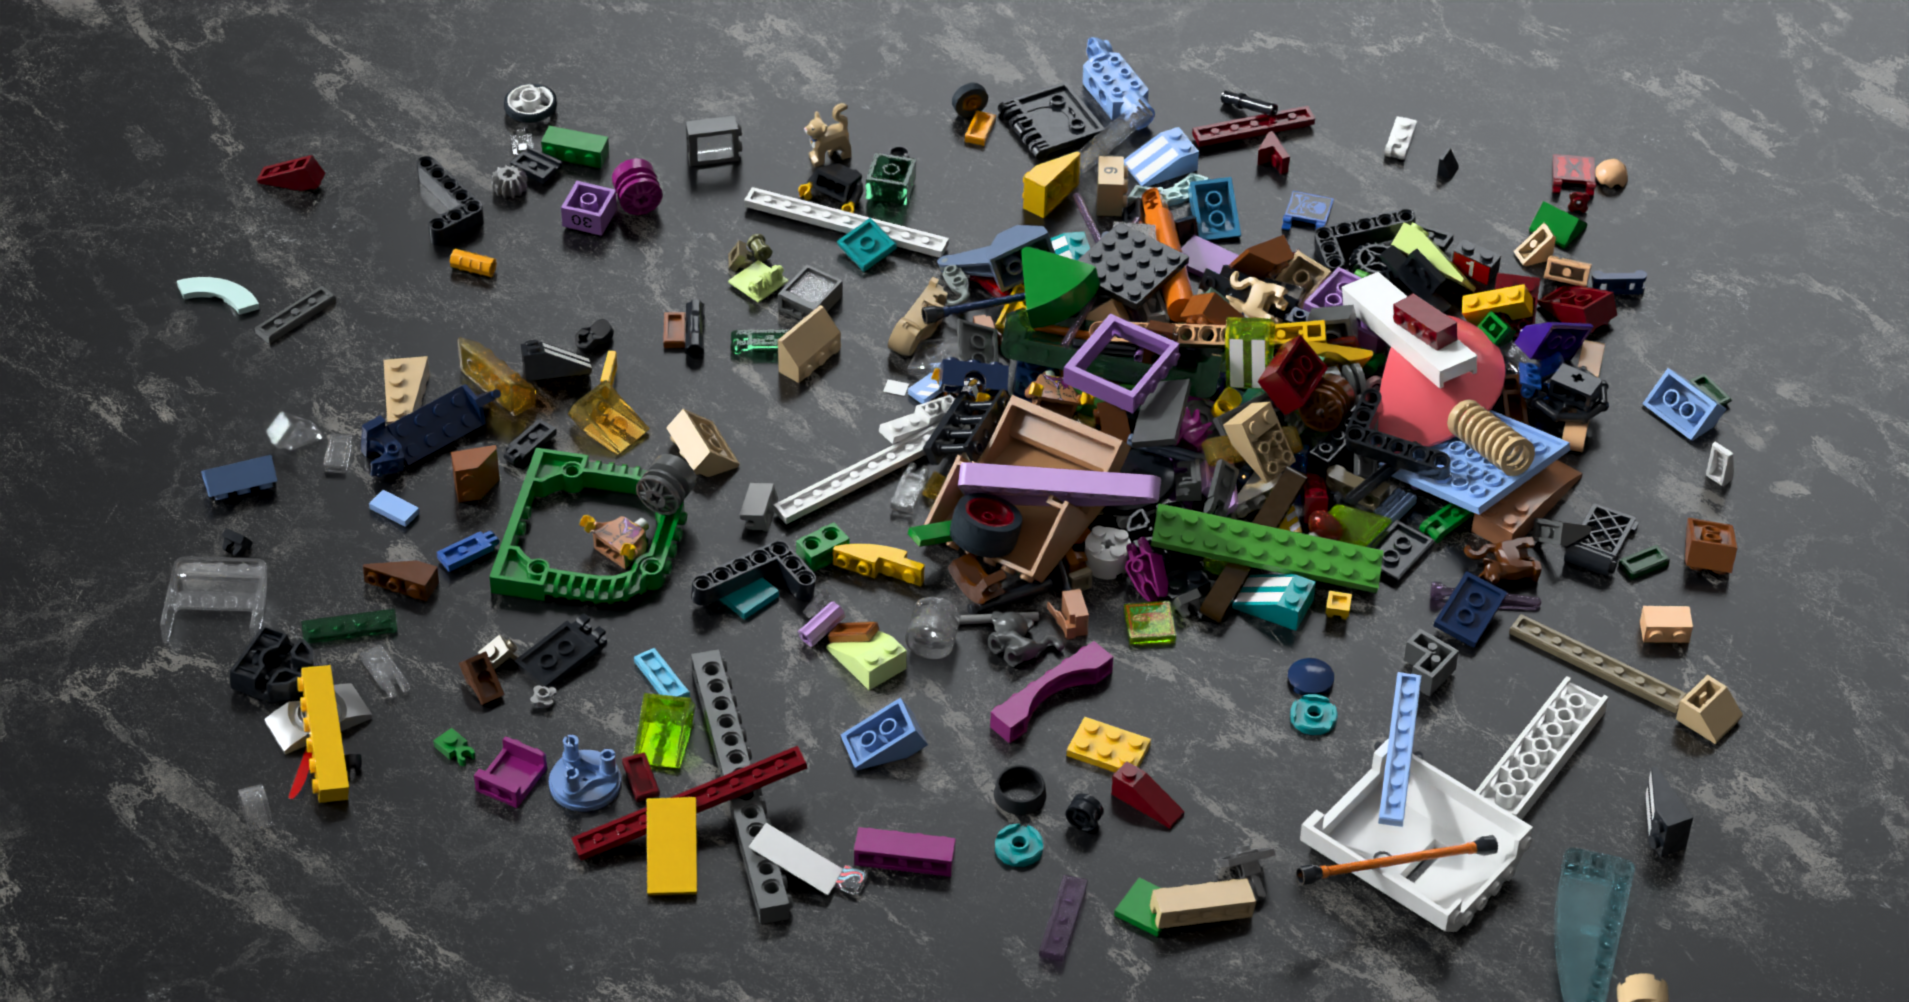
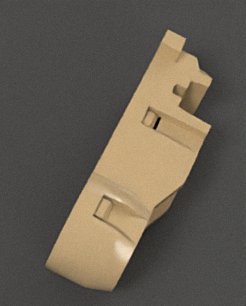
M931 278L929 285L914 305L898 321L889 338L888 349L900 355L911 356L918 344L931 337L937 326L941 324L942 319L935 323L924 324L921 314L922 307L932 305L945 306L948 293L944 291L942 286L938 285V279Z

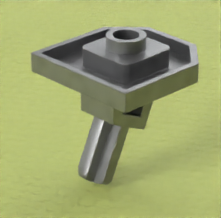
M1250 845L1235 848L1236 852L1230 854V856L1218 859L1219 867L1236 866L1240 879L1248 878L1256 902L1266 897L1259 878L1261 874L1259 859L1275 856L1274 848L1251 849Z

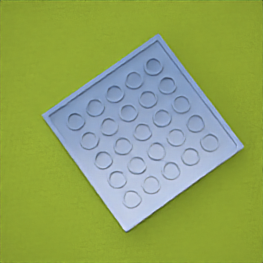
M1490 410L1489 412L1494 416L1498 417L1534 445V460L1525 472L1518 476H1508L1459 438L1454 437L1430 447L1445 452L1450 456L1451 472L1447 479L1435 480L1404 469H1399L1392 477L1480 515L1570 451V443ZM1380 462L1379 468H1381L1386 463Z

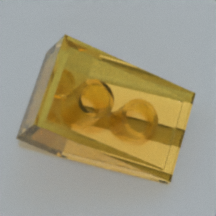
M604 380L574 403L568 413L569 417L583 432L616 455L650 429L607 380Z

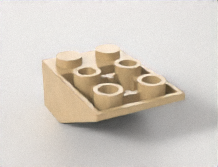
M1271 402L1251 403L1223 425L1233 447L1264 483H1269L1283 472L1287 466L1292 465L1296 461Z

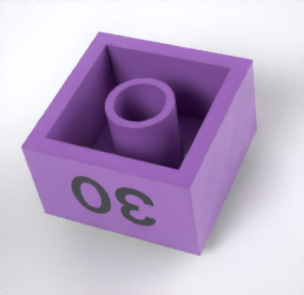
M576 181L561 206L562 226L602 236L617 210L616 190Z

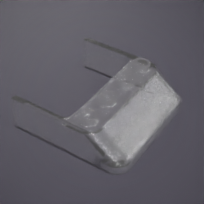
M198 556L178 558L173 565L160 621L163 643L168 644L175 612L180 609L251 611L252 617L249 629L252 641L261 628L266 605L268 574L266 563L257 558Z

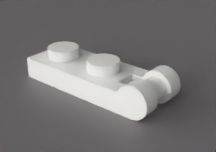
M1396 117L1384 156L1391 157L1392 155L1397 156L1398 159L1405 160L1417 120Z

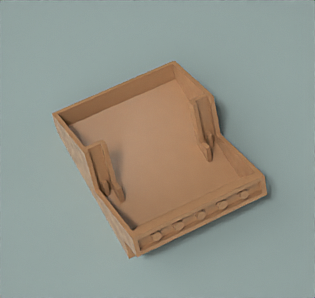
M1012 395L979 463L1121 473L1120 470L1131 446L1118 438ZM957 455L924 525L952 520L958 501L965 496L958 488L961 463H971L962 456ZM1051 494L1046 501L1051 506L1014 505L1022 516V527L1014 550L1009 555L1000 558L984 557L983 562L994 567L996 564H1000L1003 571L1012 575L1018 572L1021 574L1020 578L1030 583L1033 580L1042 583L1105 506H1074L1067 501L1062 502ZM954 541L946 543L947 546L955 550L960 548Z

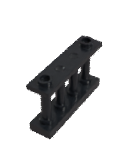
M1227 264L1223 265L1220 274L1206 268L1198 288L1206 292L1212 287L1225 298L1228 295L1246 303L1252 286L1249 285L1243 290H1236L1230 284V277L1235 271L1239 272V282L1251 276ZM1284 294L1283 298L1288 302L1285 311L1276 308L1275 304H1271L1268 313L1275 318L1277 315L1284 318L1287 313L1290 314L1292 309L1298 306L1299 300Z
M1000 389L993 401L973 402L968 391H960L923 447L931 465H939L947 453H967L971 463L972 461H978L989 444L1010 400L1005 389ZM987 410L984 415L971 416L974 411ZM977 424L975 429L962 430L965 425ZM956 439H968L965 444H953Z

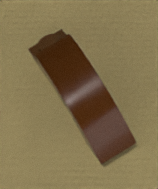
M972 553L953 560L947 567L961 591L975 603L982 604L1005 593L1002 588V582L1007 576L1003 569L987 575L980 566L976 556Z

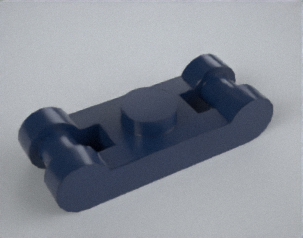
M1597 270L1592 273L1590 288L1610 291L1614 295L1642 294L1645 290L1644 282H1646L1647 273L1643 270H1637L1635 273H1603Z

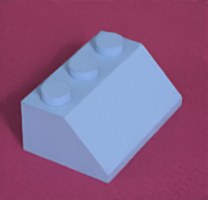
M1667 368L1642 403L1692 441L1713 428L1726 411L1725 407L1669 368Z

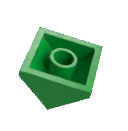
M1543 201L1529 227V231L1534 233L1543 223H1546L1556 237L1555 244L1565 248L1587 227V223Z

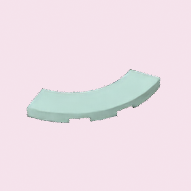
M1190 172L1185 179L1174 184V187L1167 189L1136 185L1128 196L1127 203H1131L1138 197L1141 198L1146 190L1157 188L1168 206L1180 204L1189 200L1188 189L1190 182L1209 180L1210 178Z
M194 277L177 281L184 300L197 297H219L231 305L239 315L260 309L259 303L252 293L234 282L213 277Z

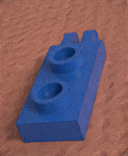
M488 531L484 534L478 532L437 551V558L450 572L492 552L494 547L500 543V539L495 536L493 531Z

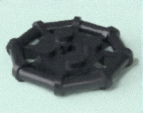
M1554 364L1551 365L1549 370L1541 374L1542 388L1541 390L1535 389L1530 400L1531 405L1552 418V422L1566 421L1587 424L1588 420L1608 410L1607 389L1609 385L1603 380L1599 400L1594 403L1589 411H1585L1548 395L1550 383L1548 384L1546 381L1552 378L1560 367ZM1585 366L1573 367L1585 373L1595 376L1590 371H1588L1587 367ZM1541 391L1546 392L1547 396L1542 397Z

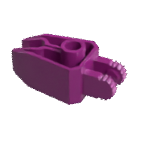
M1141 537L1137 540L1141 554H1139L1134 543H1129L1126 546L1130 560L1126 562L1125 569L1137 591L1148 602H1157L1156 595L1158 597H1166L1168 591V580L1163 557L1158 553H1153L1147 539Z

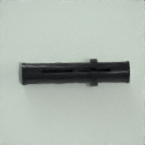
M1224 90L1221 94L1222 103L1233 105L1237 109L1244 108L1274 117L1278 112L1277 104L1251 98L1244 93L1237 94Z

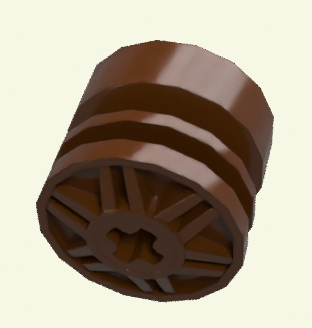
M1324 374L1306 403L1298 408L1301 419L1313 430L1320 432L1334 430L1354 405V390L1349 382L1340 375Z

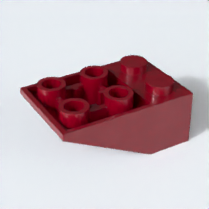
M1497 273L1495 290L1525 284L1533 298L1532 317L1511 320L1508 314L1495 312L1497 316L1516 331L1513 337L1518 338L1520 331L1525 326L1535 324L1540 278Z

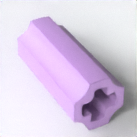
M834 601L830 602L798 631L800 638L804 643L813 647L845 618L843 609Z

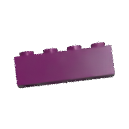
M858 827L854 847V865L951 876L955 858L956 838Z

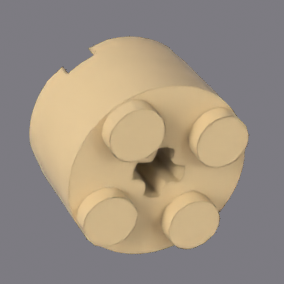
M1652 974L1631 975L1625 978V983L1622 985L1619 983L1617 986L1618 1002H1669L1666 981L1662 978L1661 981L1656 980Z

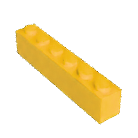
M331 665L302 668L301 677L297 678L298 691L303 692L304 696L300 698L301 712H306L307 717L303 718L304 732H309L310 737L306 738L307 753L312 752V759H309L310 773H315L316 778L312 779L313 794H318L319 803L348 800L349 784Z

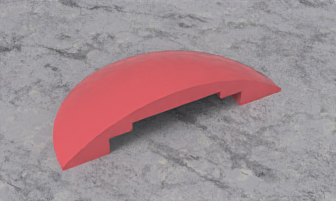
M1447 315L1457 322V339L1477 355V373L1467 372L1443 383V388H1438L1391 347L1380 387L1382 411L1378 418V431L1411 442L1417 441L1426 447H1432L1456 437L1449 431L1447 421L1451 410L1459 402L1469 399L1475 400L1482 407L1490 411L1501 395L1505 382V363L1499 347L1492 343L1479 327L1460 318Z

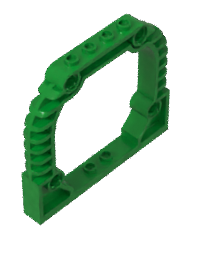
M536 448L489 577L491 593L545 601L547 595H551L556 599L564 597L569 601L578 599L583 603L592 601L594 604L600 605L601 602H608V605H613L616 601L623 600V602H627L639 592L642 595L647 590L659 589L664 584L666 575L671 573V559L675 558L677 554L676 543L681 541L682 525L687 523L688 513L685 512L684 501L677 511L671 515H661L655 512L658 526L650 551L635 560L632 570L615 576H598L552 569L546 560L541 558L531 560L517 546L520 536L525 534L526 519L529 520L531 517V505L534 497L544 498L551 493L563 489L569 493H577L584 487L637 495L636 485L647 470L641 469L640 466L631 468L628 467V464L617 466L614 462L603 464L600 460L589 462V455Z

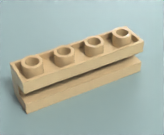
M1248 878L1232 879L1222 882H1208L1206 884L1153 890L1150 908L1152 913H1157L1155 922L1157 928L1160 929L1252 917L1256 900Z

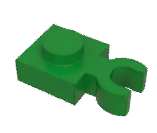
M453 728L433 740L434 747L449 760L456 756L457 762L461 766H466L465 756H469L473 760L476 759L474 749L468 747L467 740Z

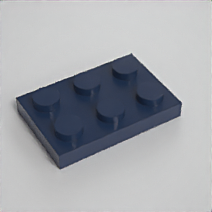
M1466 571L1437 616L1433 626L1474 648L1506 598L1507 592Z

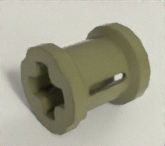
M754 234L748 239L747 246L750 250H753L756 260L766 261L772 256L773 251L765 243L766 239L762 234Z

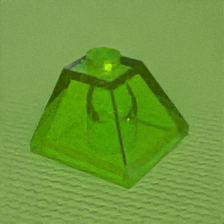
M1338 504L1324 516L1330 539L1367 547L1392 523L1391 518Z

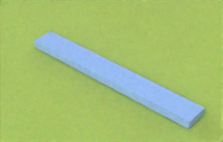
M1397 673L1378 824L1403 827L1422 675Z

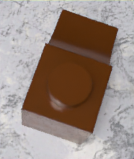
M486 651L458 663L467 685L469 684L472 687L481 705L505 695Z

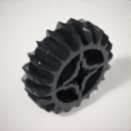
M1374 242L1373 245L1366 243L1365 246L1359 245L1358 249H1354L1349 259V272L1354 274L1357 269L1368 272L1370 275L1379 272L1394 286L1401 283L1400 278L1379 257L1383 251L1392 245L1385 246L1384 242L1381 245Z

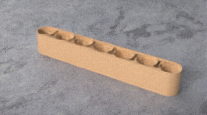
M1103 321L1094 322L1090 326V336L1096 331V329L1102 324ZM1131 322V323L1136 324V325H1138V326H1140V327H1142V328H1145V329L1147 328V326H1148V324H1149V323ZM1176 324L1175 332L1179 333L1177 342L1179 347L1230 349V342L1226 341V336L1231 332L1236 333L1235 339L1242 340V335L1238 329L1230 325ZM1191 331V339L1187 341L1182 340L1184 332ZM1207 332H1214V338L1211 341H1204V335ZM1116 335L1110 341L1134 344L1123 338H1117Z
M1584 340L1578 367L1585 366L1588 371L1599 377L1605 344ZM1589 420L1587 424H1581V422L1565 423L1562 440L1570 443V450L1583 452Z

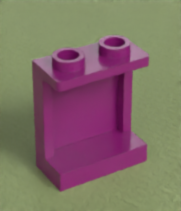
M504 737L502 740V751L487 770L478 769L474 774L475 790L517 808L547 770L546 754L538 748H532L521 743L519 740Z

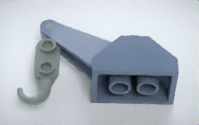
M1016 225L997 234L991 246L940 257L937 263L940 271L943 273L944 280L953 292L961 294V298L958 300L950 301L947 299L946 303L949 306H955L968 301L970 297L968 290L969 281L965 275L994 277L1001 292L1024 283L1021 253L1023 248L1031 247L1056 254L1045 227Z

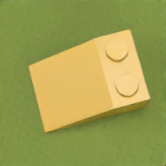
M1074 152L1036 165L1030 172H1027L1023 178V208L1042 218L1047 216L1079 185L1081 153Z

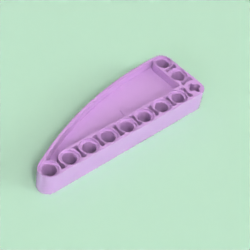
M961 463L958 488L965 496L972 493H986L1003 498L1013 505L1051 506L1046 503L1050 494L1062 502L1067 501L1074 506H1117L1157 503L1159 501L1161 478L1154 475L982 463Z

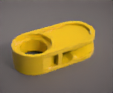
M1225 388L1211 408L1212 415L1216 418L1224 414L1221 409L1228 412L1238 407L1242 402V396L1233 388Z

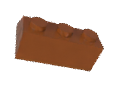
M1281 235L1247 248L1229 266L1264 282L1265 278L1273 280L1274 276L1282 273L1281 270L1289 267V262L1295 257L1285 236Z

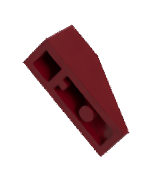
M309 155L266 166L262 169L256 181L259 184L299 191L313 190L321 185V181L326 173L314 156Z
M1128 761L1112 776L1111 794L1169 829L1184 815L1185 811L1145 771Z

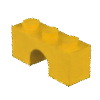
M1525 284L1465 295L1462 302V314L1467 322L1478 326L1490 311L1493 313H1506L1510 316L1511 320L1532 317L1533 298Z

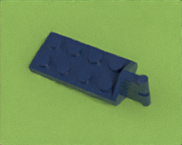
M463 384L388 424L385 428L402 445L404 464L408 466L486 424L483 406L499 398L501 392L495 389L476 396L466 384Z

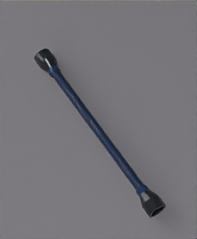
M1025 293L950 307L932 305L922 307L921 314L924 324H930L944 317H949V315L1026 301Z

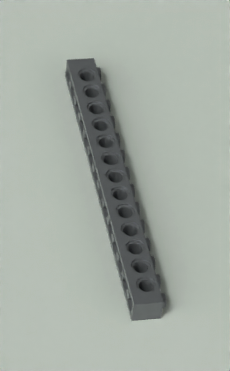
M719 649L691 654L692 673L720 777L751 765L750 746H745V742H747L745 728H740L742 717L740 710H735V707H737L736 695L730 692L732 689L731 677L725 674V672H728L726 659H721ZM759 788L729 800L727 803L760 924L789 919V909L793 908L791 894H786L785 889H788L787 878L785 874L781 875L780 872L783 868L749 848V845L766 823L771 825L770 818H765L767 807L765 800H760L762 790Z

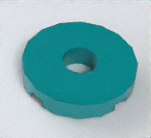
M1304 695L1298 701L1296 699L1290 709V719L1294 727L1302 733L1309 735L1327 733L1335 727L1337 722V707L1333 706L1328 698L1321 695ZM1316 712L1319 716H1311L1308 713Z
M1012 824L998 832L995 840V852L998 858L1005 864L1014 867L1028 866L1035 863L1043 853V838L1040 832L1029 825L1025 827L1021 826V824ZM1021 842L1025 844V846L1015 847L1013 844Z

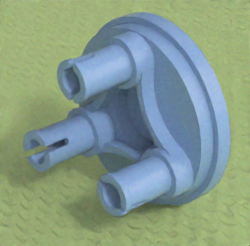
M568 735L569 742L567 737H564L562 758L557 761L549 775V789L552 797L563 807L575 811H593L611 803L619 794L622 784L621 772L615 763V752L611 749H604L601 752L579 750V739L577 736Z

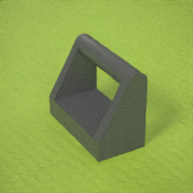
M1535 518L1532 537L1534 541L1568 546L1590 534L1591 527L1564 521Z

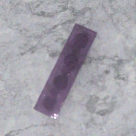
M1063 875L1039 949L1040 957L1064 961L1087 888V879Z

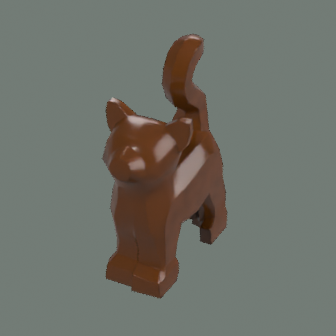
M1533 537L1501 541L1497 544H1485L1479 551L1472 550L1470 545L1464 547L1465 555L1472 560L1483 559L1485 567L1479 578L1486 579L1493 584H1498L1499 581L1504 579L1518 580L1522 578H1530L1532 581L1538 582L1541 575L1542 567L1540 561L1529 556L1527 548H1534L1535 546ZM1488 553H1491L1494 555L1496 561L1484 557Z

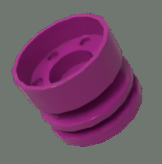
M634 158L620 163L614 169L612 184L616 190L620 206L625 212L633 215L647 214L660 204L663 193L655 170L650 162L645 159Z

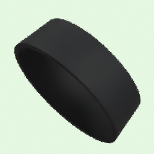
M1015 765L1004 769L999 774L994 788V800L1002 810L1015 815H1027L1039 810L1046 801L1047 794L1044 778L1036 769L1025 765ZM1013 776H1025L1037 781L1042 786V789L1031 799L1014 800L1002 793L999 784Z

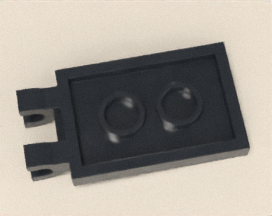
M583 613L572 624L569 621H565L514 660L515 666L537 685L547 688L553 687L599 652V647L607 643V639L603 637L606 631L598 626L590 635H585L592 630V627L587 624L590 622V618Z

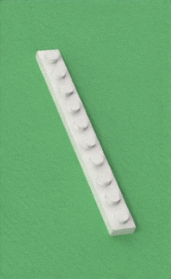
M754 187L751 188L744 200L745 207L844 233H849L869 218ZM873 219L898 247L942 257L949 245V238Z
M940 422L774 504L773 511L785 524H788L926 455L923 447ZM965 425L962 430H970V425Z

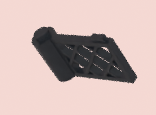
M1593 503L1582 525H1596L1598 530L1591 531L1590 534L1579 539H1589L1591 543L1586 544L1577 540L1568 545L1563 561L1608 577L1609 573L1614 574L1618 563L1615 559L1629 533H1635L1639 522L1636 521L1634 516ZM1597 512L1606 517L1597 518L1594 513ZM1620 520H1621V521L1626 522V523H1628V524L1620 525V526H1619L1616 521H1620ZM1610 523L1613 527L1604 528L1602 524ZM1617 533L1620 537L1612 539L1609 534ZM1603 536L1605 540L1597 542L1595 537ZM1610 546L1613 552L1603 550L1602 547Z

